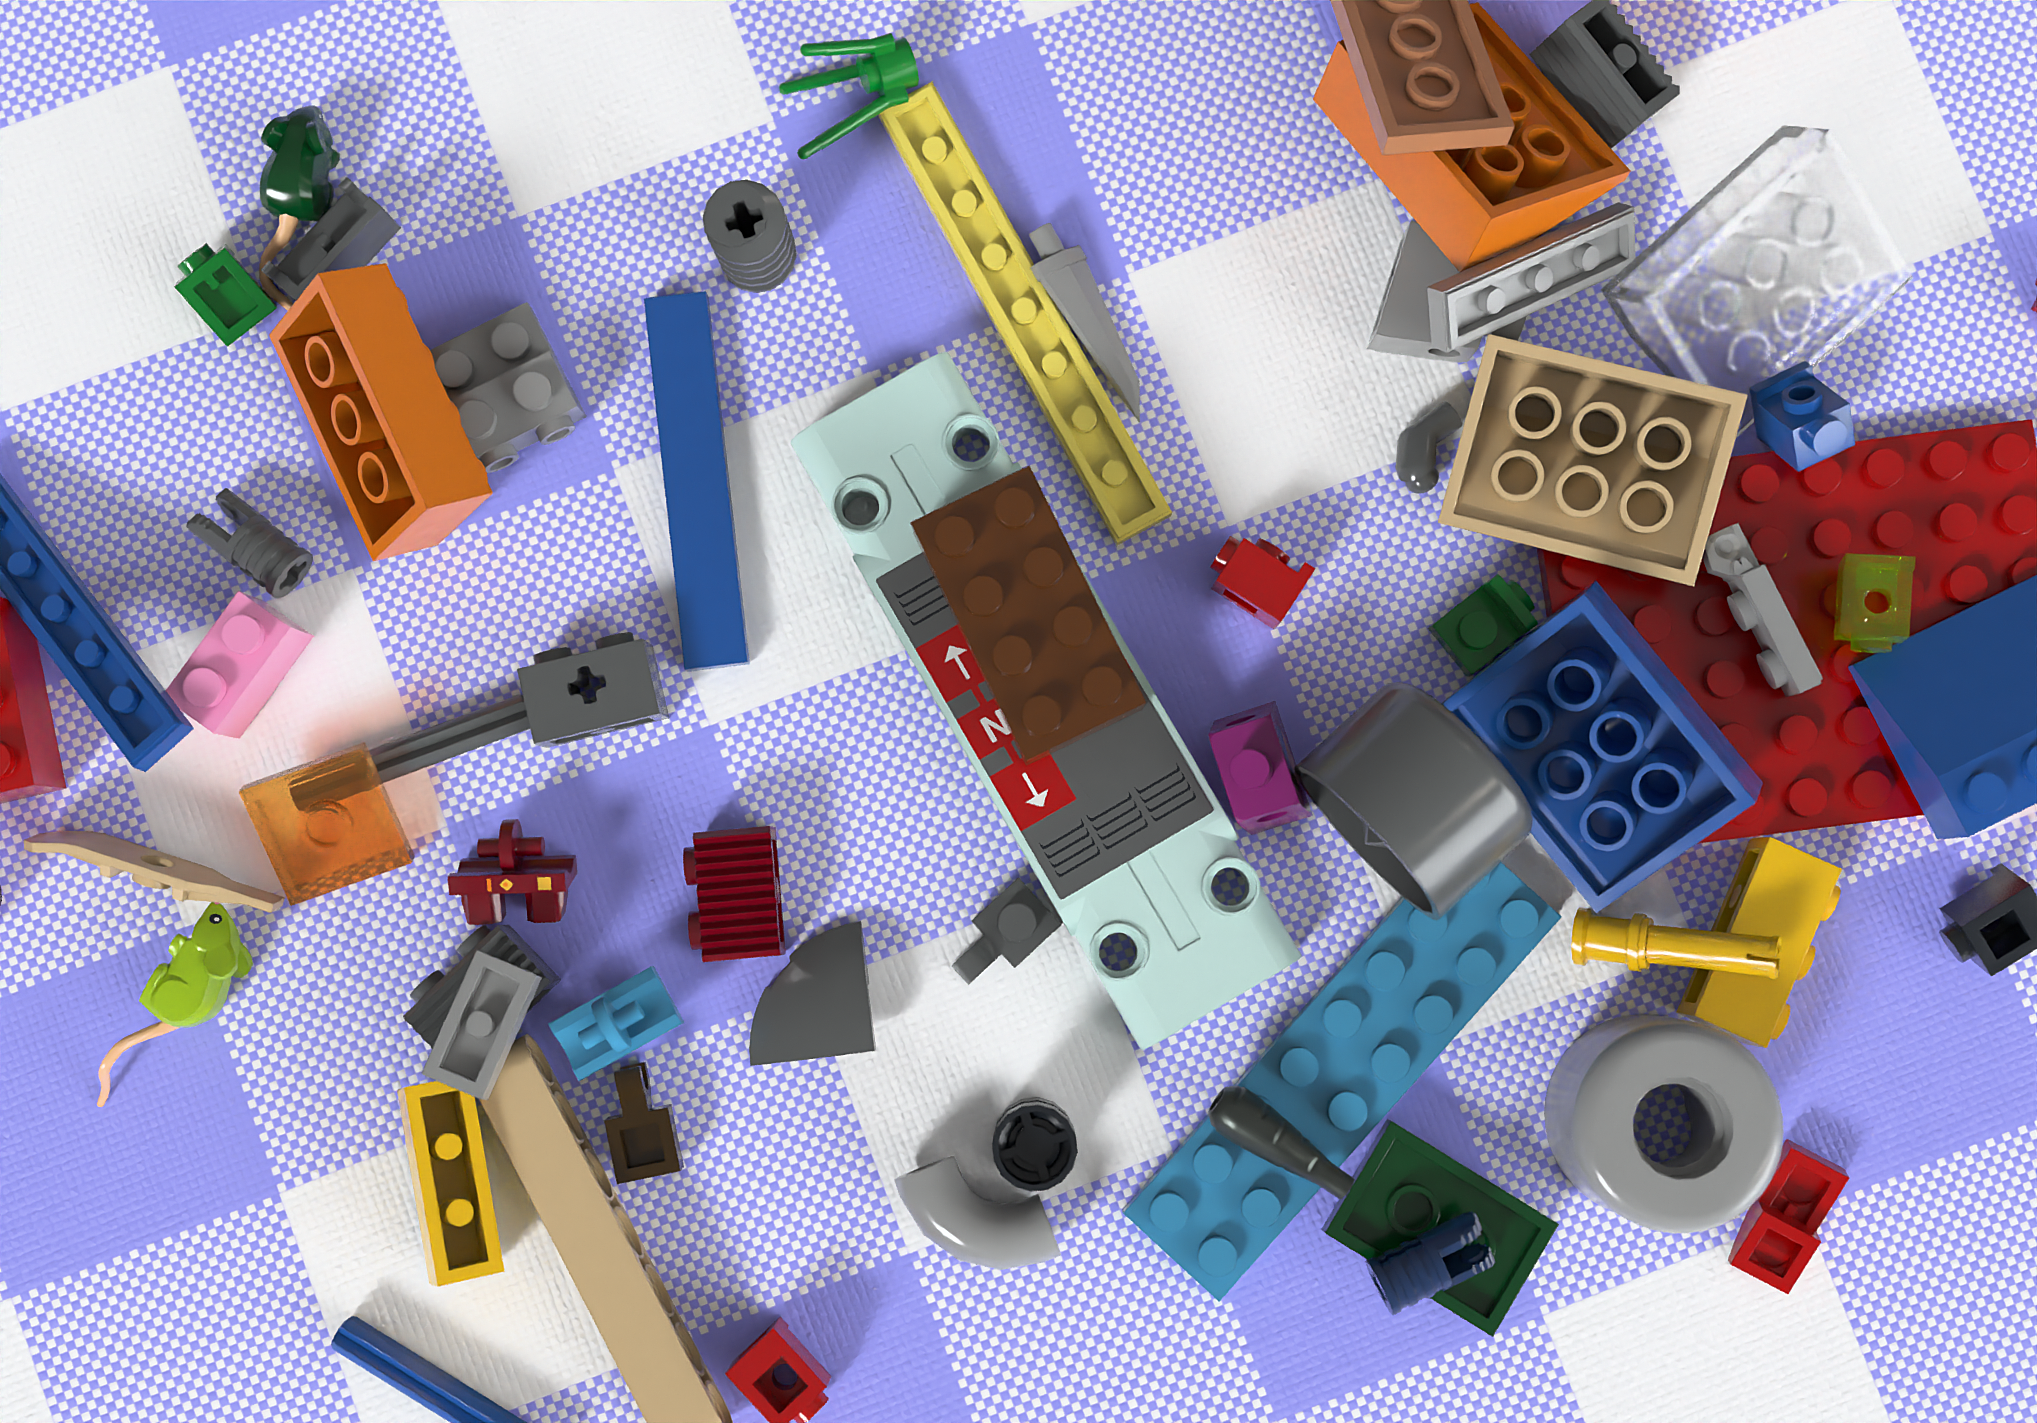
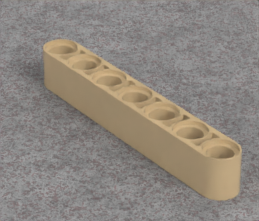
M525 1034L514 1040L489 1099L479 1100L646 1423H733L719 1389L545 1055L530 1035Z

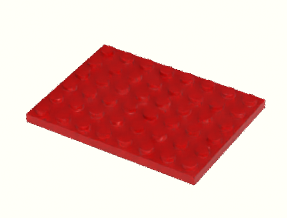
M2028 419L1855 441L1854 446L1799 472L1774 451L1730 457L1708 537L1738 523L1759 565L1765 564L1823 677L1820 680L1821 684L1796 695L1785 697L1781 687L1773 689L1768 684L1757 662L1756 656L1762 650L1752 630L1743 631L1729 609L1727 597L1733 593L1728 582L1723 581L1721 577L1707 573L1703 558L1695 585L1690 586L1537 548L1546 617L1548 618L1585 588L1597 581L1763 782L1755 804L1699 843L1922 816L1924 813L1848 666L2037 574V445L2033 421Z

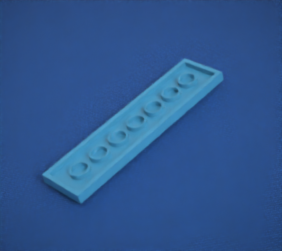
M1502 862L1439 920L1426 916L1402 897L1233 1086L1245 1087L1264 1100L1299 1130L1302 1136L1307 1138L1328 1160L1337 1167H1340L1562 916ZM1207 1114L1127 1203L1122 1212L1220 1302L1321 1187L1286 1171L1283 1167H1277L1229 1141L1211 1125L1209 1114Z

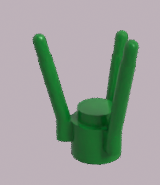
M888 33L871 39L805 43L800 47V53L803 56L865 55L858 56L856 64L783 82L779 85L781 94L787 95L860 78L867 94L877 92L880 97L800 147L797 151L798 157L803 160L807 159L886 109L909 102L906 89L916 87L919 83V76L913 51L905 37L894 39L892 33Z

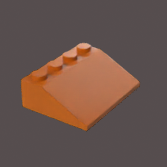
M1478 2L1469 5L1515 126L1507 145L1382 155L1344 40L1337 42L1313 97V100L1459 272L1538 238L1625 181L1631 172Z

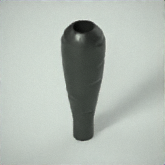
M1240 1086L1224 1087L1211 1104L1208 1111L1211 1125L1229 1141L1277 1167H1283L1286 1171L1319 1185L1339 1200L1343 1199L1354 1183L1352 1176L1328 1160L1307 1138L1302 1136L1299 1130L1250 1090Z

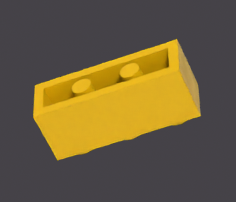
M1772 837L1750 838L1711 931L1768 937L1773 935L1780 936L1781 953H1777V956L1752 954L1758 957L1781 959L1777 979H1772L1769 976L1695 968L1676 1013L1698 1023L1719 1029L1744 1044L1767 1048L1770 1039H1777L1786 1027L1791 1011L1790 1005L1786 1001L1795 980L1803 979L1813 963L1816 948L1811 942L1820 921H1826L1838 904L1841 890L1839 886H1836L1842 869Z
M438 1081L403 1087L397 1090L429 1284L440 1287L505 1272L475 1097Z

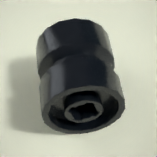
M1040 1097L1023 1098L1008 1106L997 1119L992 1140L993 1160L1004 1179L1014 1187L1030 1192L1049 1190L1064 1181L1073 1169L1078 1153L1074 1125L1065 1110L1055 1102Z

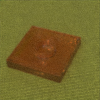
M365 742L247 783L239 790L240 797L291 906L411 864L414 860V852Z

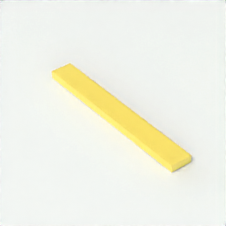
M933 82L909 93V102L886 109L878 114L879 119L1117 546L1171 517L1172 511L1062 313L1043 285L1036 280L1030 268L1034 265Z

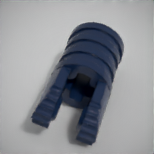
M1470 1211L1460 1214L1426 1232L1416 1235L1415 1239L1411 1241L1407 1240L1399 1244V1247L1390 1248L1376 1258L1372 1257L1365 1260L1370 1277L1392 1316L1402 1312V1309L1408 1306L1412 1307L1418 1304L1424 1298L1428 1299L1436 1295V1292L1440 1290L1445 1291L1494 1266L1493 1264L1496 1262L1490 1247H1486V1244L1471 1243V1241L1477 1240L1476 1237L1481 1235L1480 1231L1482 1230L1476 1212Z

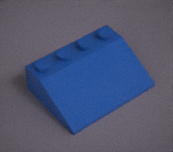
M2037 574L1848 666L1937 839L1970 837L2037 804Z
M1597 581L1593 582L1441 703L1489 748L1510 773L1531 808L1533 824L1530 833L1595 913H1598L1755 804L1763 784L1757 774Z

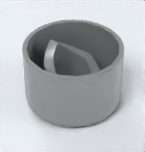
M1632 1014L1607 1020L1594 1026L1571 1044L1558 1061L1547 1087L1544 1107L1545 1129L1551 1152L1563 1174L1575 1188L1596 1204L1636 1225L1650 1230L1676 1234L1694 1233L1712 1229L1733 1220L1746 1211L1762 1195L1776 1171L1781 1156L1784 1134L1783 1114L1777 1091L1770 1076L1757 1058L1743 1044L1721 1030L1706 1024L1651 1014ZM1663 1084H1676L1683 1093L1685 1107L1691 1122L1690 1141L1682 1154L1671 1160L1657 1163L1641 1151L1634 1137L1633 1117L1638 1103L1649 1091Z

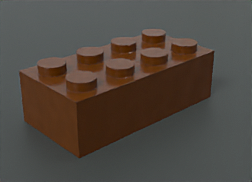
M1030 465L910 522L917 543L1026 766L1143 710L1146 700Z

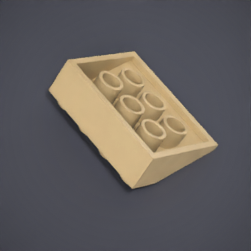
M1488 334L1438 523L1694 586L1748 395Z

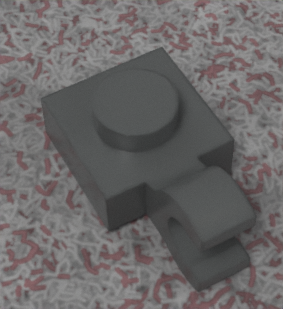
M1018 877L971 921L984 936L951 967L968 985L1000 955L1013 968H1016L1062 924Z

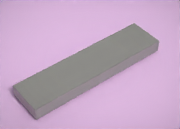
M1617 202L1428 286L1432 347L1448 353L1636 266L1634 206Z

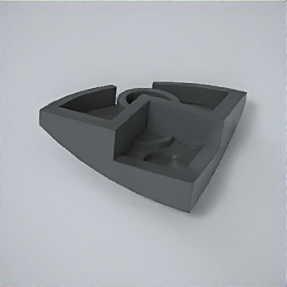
M862 921L827 930L801 945L789 956V964L778 975L772 986L765 987L754 1013L750 1032V1066L833 1057L876 1050Z

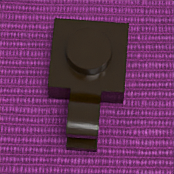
M646 1062L620 1067V1070L614 1072V1078L622 1114L609 1116L604 1120L616 1183L622 1184L681 1171L684 1168L672 1104L652 1108L651 1084Z

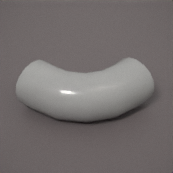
M955 1156L922 1166L894 1179L900 1198L922 1234L958 1261L1005 1270L1043 1263L1061 1256L1038 1194L1020 1201L1004 1204L985 1200L970 1189L960 1172Z

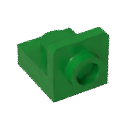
M205 243L177 265L185 276L179 279L174 287L228 347L277 309V305L235 258V253L227 244H224L214 252Z
M1497 574L1432 624L1428 630L1466 677H1469L1520 636L1538 625V621L1531 614L1535 606L1527 592L1514 580H1509L1506 583Z

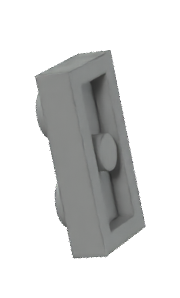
M476 950L421 1074L481 1100H488L542 977Z

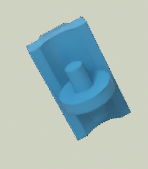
M651 966L548 1025L564 1049L578 1081H581L685 1022L655 967Z

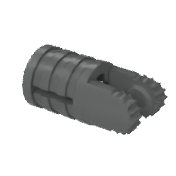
M227 488L222 490L215 500L218 502L217 504L223 513L240 526L232 536L204 514L197 513L187 522L185 527L233 566L240 567L239 569L243 573L252 577L261 587H265L266 591L276 599L282 598L293 591L311 568L313 555L303 547H298L294 540L284 536V533L276 526H272L268 519Z

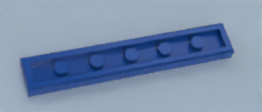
M706 291L644 298L684 670L691 672L749 665L750 659L709 296Z
M0 473V590L131 766L147 772L195 728Z

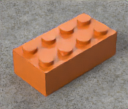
M383 263L318 273L271 331L269 337L372 561L437 546L493 494L488 483L486 469L483 463L476 457L461 425L459 411L456 405L450 401L435 369L433 355L430 349L423 343L408 311L406 297L402 290L397 287L387 264Z

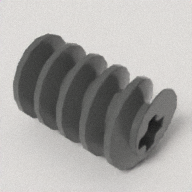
M747 179L730 181L716 189L706 203L703 213L704 233L707 235V239L727 279L739 289L753 293L771 291L784 283L793 271L797 252L790 224L777 195L765 185Z

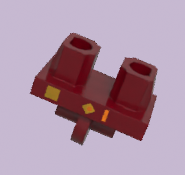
M518 819L502 820L500 825L499 838L478 839L477 853L479 858H462L459 862L458 872L450 873L447 876L449 895H461V902L467 924L488 925L502 922L506 916L505 894L525 893L527 921L533 923H556L561 921L566 912L568 888L578 873L576 855L544 856V837H523L520 821Z

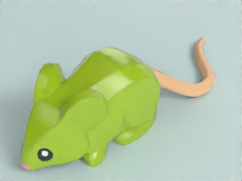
M211 902L195 924L191 938L177 934L171 941L168 952L173 958L169 964L161 963L157 966L139 999V1002L161 1022L124 1037L114 1044L106 1054L98 1071L101 1083V1091L97 1101L98 1107H103L108 1098L111 1087V1067L124 1051L135 1044L169 1033L178 1028L195 1027L211 1020L221 1011L227 1000L231 977L243 978L251 971L253 966L252 956L241 942L233 919L221 903Z

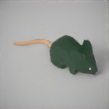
M315 105L304 106L292 111L287 116L274 118L266 125L261 135L263 144L273 151L262 171L260 200L262 206L267 211L279 218V227L261 256L259 278L268 296L287 311L293 303L276 288L272 280L261 269L268 261L272 262L274 257L289 243L299 221H319L331 208L334 198V187L328 181L329 172L340 161V154L331 147L333 139L324 122L321 109Z

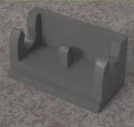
M348 177L338 185L344 194L277 266L268 261L261 269L263 273L278 284L295 301L318 273L367 266L401 229L383 207L370 196H366Z

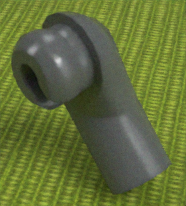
M1446 401L1403 430L1397 440L1395 469L1398 478L1404 481L1408 490L1413 493H1426L1436 486L1439 481V472L1435 468L1437 444L1463 426L1457 411Z

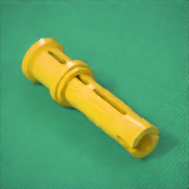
M1579 907L1573 923L1571 953L1573 964L1586 966L1589 960L1624 963L1627 964L1630 971L1641 972L1642 969L1648 970L1650 963L1769 976V978L1777 979L1781 959L1758 957L1752 954L1777 956V953H1781V937L1654 925L1653 919L1648 918L1646 914L1634 913L1631 919L1596 916L1593 915L1590 908Z

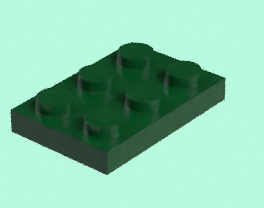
M1387 1119L1354 1173V1183L1343 1199L1338 1200L1321 1230L1362 1257L1370 1259L1382 1255V1252L1390 1248L1399 1247V1244L1407 1240L1411 1241L1415 1239L1416 1235L1426 1232L1460 1214L1470 1211L1476 1212L1482 1230L1480 1231L1481 1235L1476 1237L1477 1240H1473L1471 1243L1489 1246L1496 1263L1493 1264L1494 1266L1445 1291L1440 1290L1436 1292V1295L1430 1297V1299L1493 1337L1559 1224Z

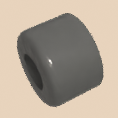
M1392 682L1381 687L1294 767L1296 777L1307 795L1350 847L1401 897L1417 910L1434 920H1439L1515 850L1527 838L1532 829L1533 818L1529 803L1515 780L1496 756L1443 704L1422 689L1404 682Z

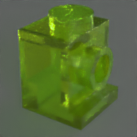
M1845 554L1838 564L1834 640L1851 641L1852 651L1887 653L1892 652V643H1903L1909 637L1912 576L1915 570V557ZM1873 591L1884 594L1888 600L1887 611L1878 614L1869 611L1864 603L1865 595Z

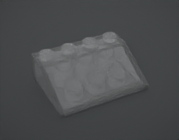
M1783 125L1601 289V292L1630 338L1664 375L1748 395L1736 435L1737 439L1754 423L1749 391L1750 386L1803 361H1807L1814 369L1910 282L1913 276L1832 130Z

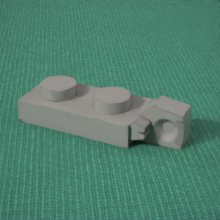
M1739 524L1726 527L1710 535L1707 538L1702 556L1707 573L1721 577L1723 581L1728 582L1733 593L1727 597L1729 609L1743 631L1752 630L1762 650L1756 656L1757 662L1768 684L1773 689L1781 687L1785 697L1802 693L1821 684L1820 680L1823 679L1765 564L1759 565Z

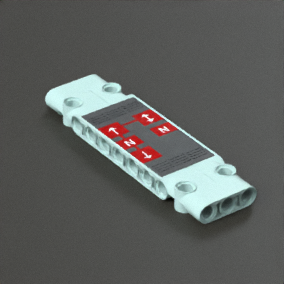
M943 352L931 356L799 432L791 440L790 444L853 551L854 555L852 558L1068 932L1071 936L1075 935L1140 1049H1147L1168 1038L1298 961L1302 955L1261 887L1257 872L1247 863L1235 841L1238 840V837L1231 822L1081 566L1080 569L1146 700V704L1143 710L1027 766L1025 765L917 543L910 522L1022 469L1018 462L1013 464L999 439L996 427L986 418L950 354ZM978 435L986 440L990 448L981 460L968 462L960 459L954 453L956 443L964 436ZM859 497L872 498L879 504V512L876 518L865 525H854L845 518V510L848 504ZM1224 868H1231L1237 871L1245 883L1242 898L1230 906L1218 902L1211 890L1215 874ZM1113 933L1128 935L1135 946V956L1132 963L1120 970L1106 967L1101 962L1099 956V948L1103 939Z

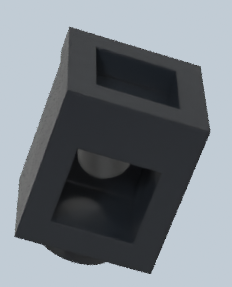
M2002 863L1990 869L1992 877L1939 908L1949 924L1941 929L1939 934L1951 953L1961 963L1971 959L1991 977L2037 949V895L2028 882Z

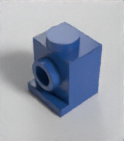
M1803 361L1749 387L1757 438L1798 472L1855 445L1850 403L1814 377L1813 366L1807 361Z

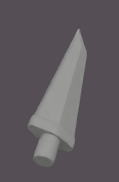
M1051 223L1044 224L1029 234L1030 239L1042 258V261L1034 264L1030 269L1036 280L1043 285L1114 390L1140 423V381L1087 264V257L1080 245L1065 249Z

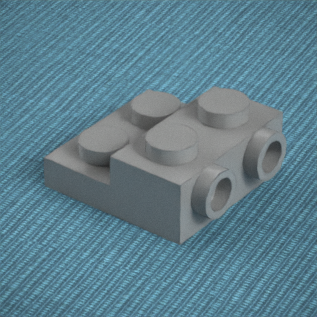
M528 302L430 350L437 374L450 401L456 405L464 432L476 457L483 463L487 473L499 471L513 464L519 458L518 451L538 441L542 445H547L564 439L576 429L574 423L587 417Z

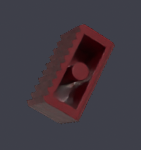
M762 826L693 833L694 847H684L683 850L685 881L687 886L697 885L696 891L698 896L697 904L699 911H689L688 933L691 949H702L703 962L785 955L776 827Z

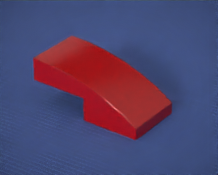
M1786 1139L1782 1146L1776 1171L1762 1195L1749 1207L1728 1257L1729 1264L1788 1295L1822 1242L1816 1231L1850 1179L1846 1170Z

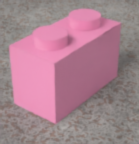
M238 591L168 686L166 692L182 712L212 733L240 739L314 636L265 601Z

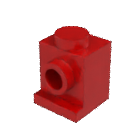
M1230 535L1210 566L1211 569L1220 574L1211 589L1267 626L1275 629L1282 622L1316 568L1304 562L1299 570L1295 571L1287 566L1290 557L1274 544L1261 538L1255 544L1246 538H1243L1240 542Z
M781 1316L732 1361L725 1375L769 1423H790L793 1419L796 1423H807L829 1400L823 1390L828 1386L831 1375L788 1329L789 1325ZM781 1364L790 1365L797 1373V1381L790 1385L779 1383L775 1378L774 1369Z

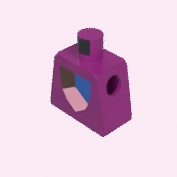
M1276 701L1214 721L1208 734L1238 825L1251 835L1313 816L1305 790L1298 781L1294 771L1296 762Z

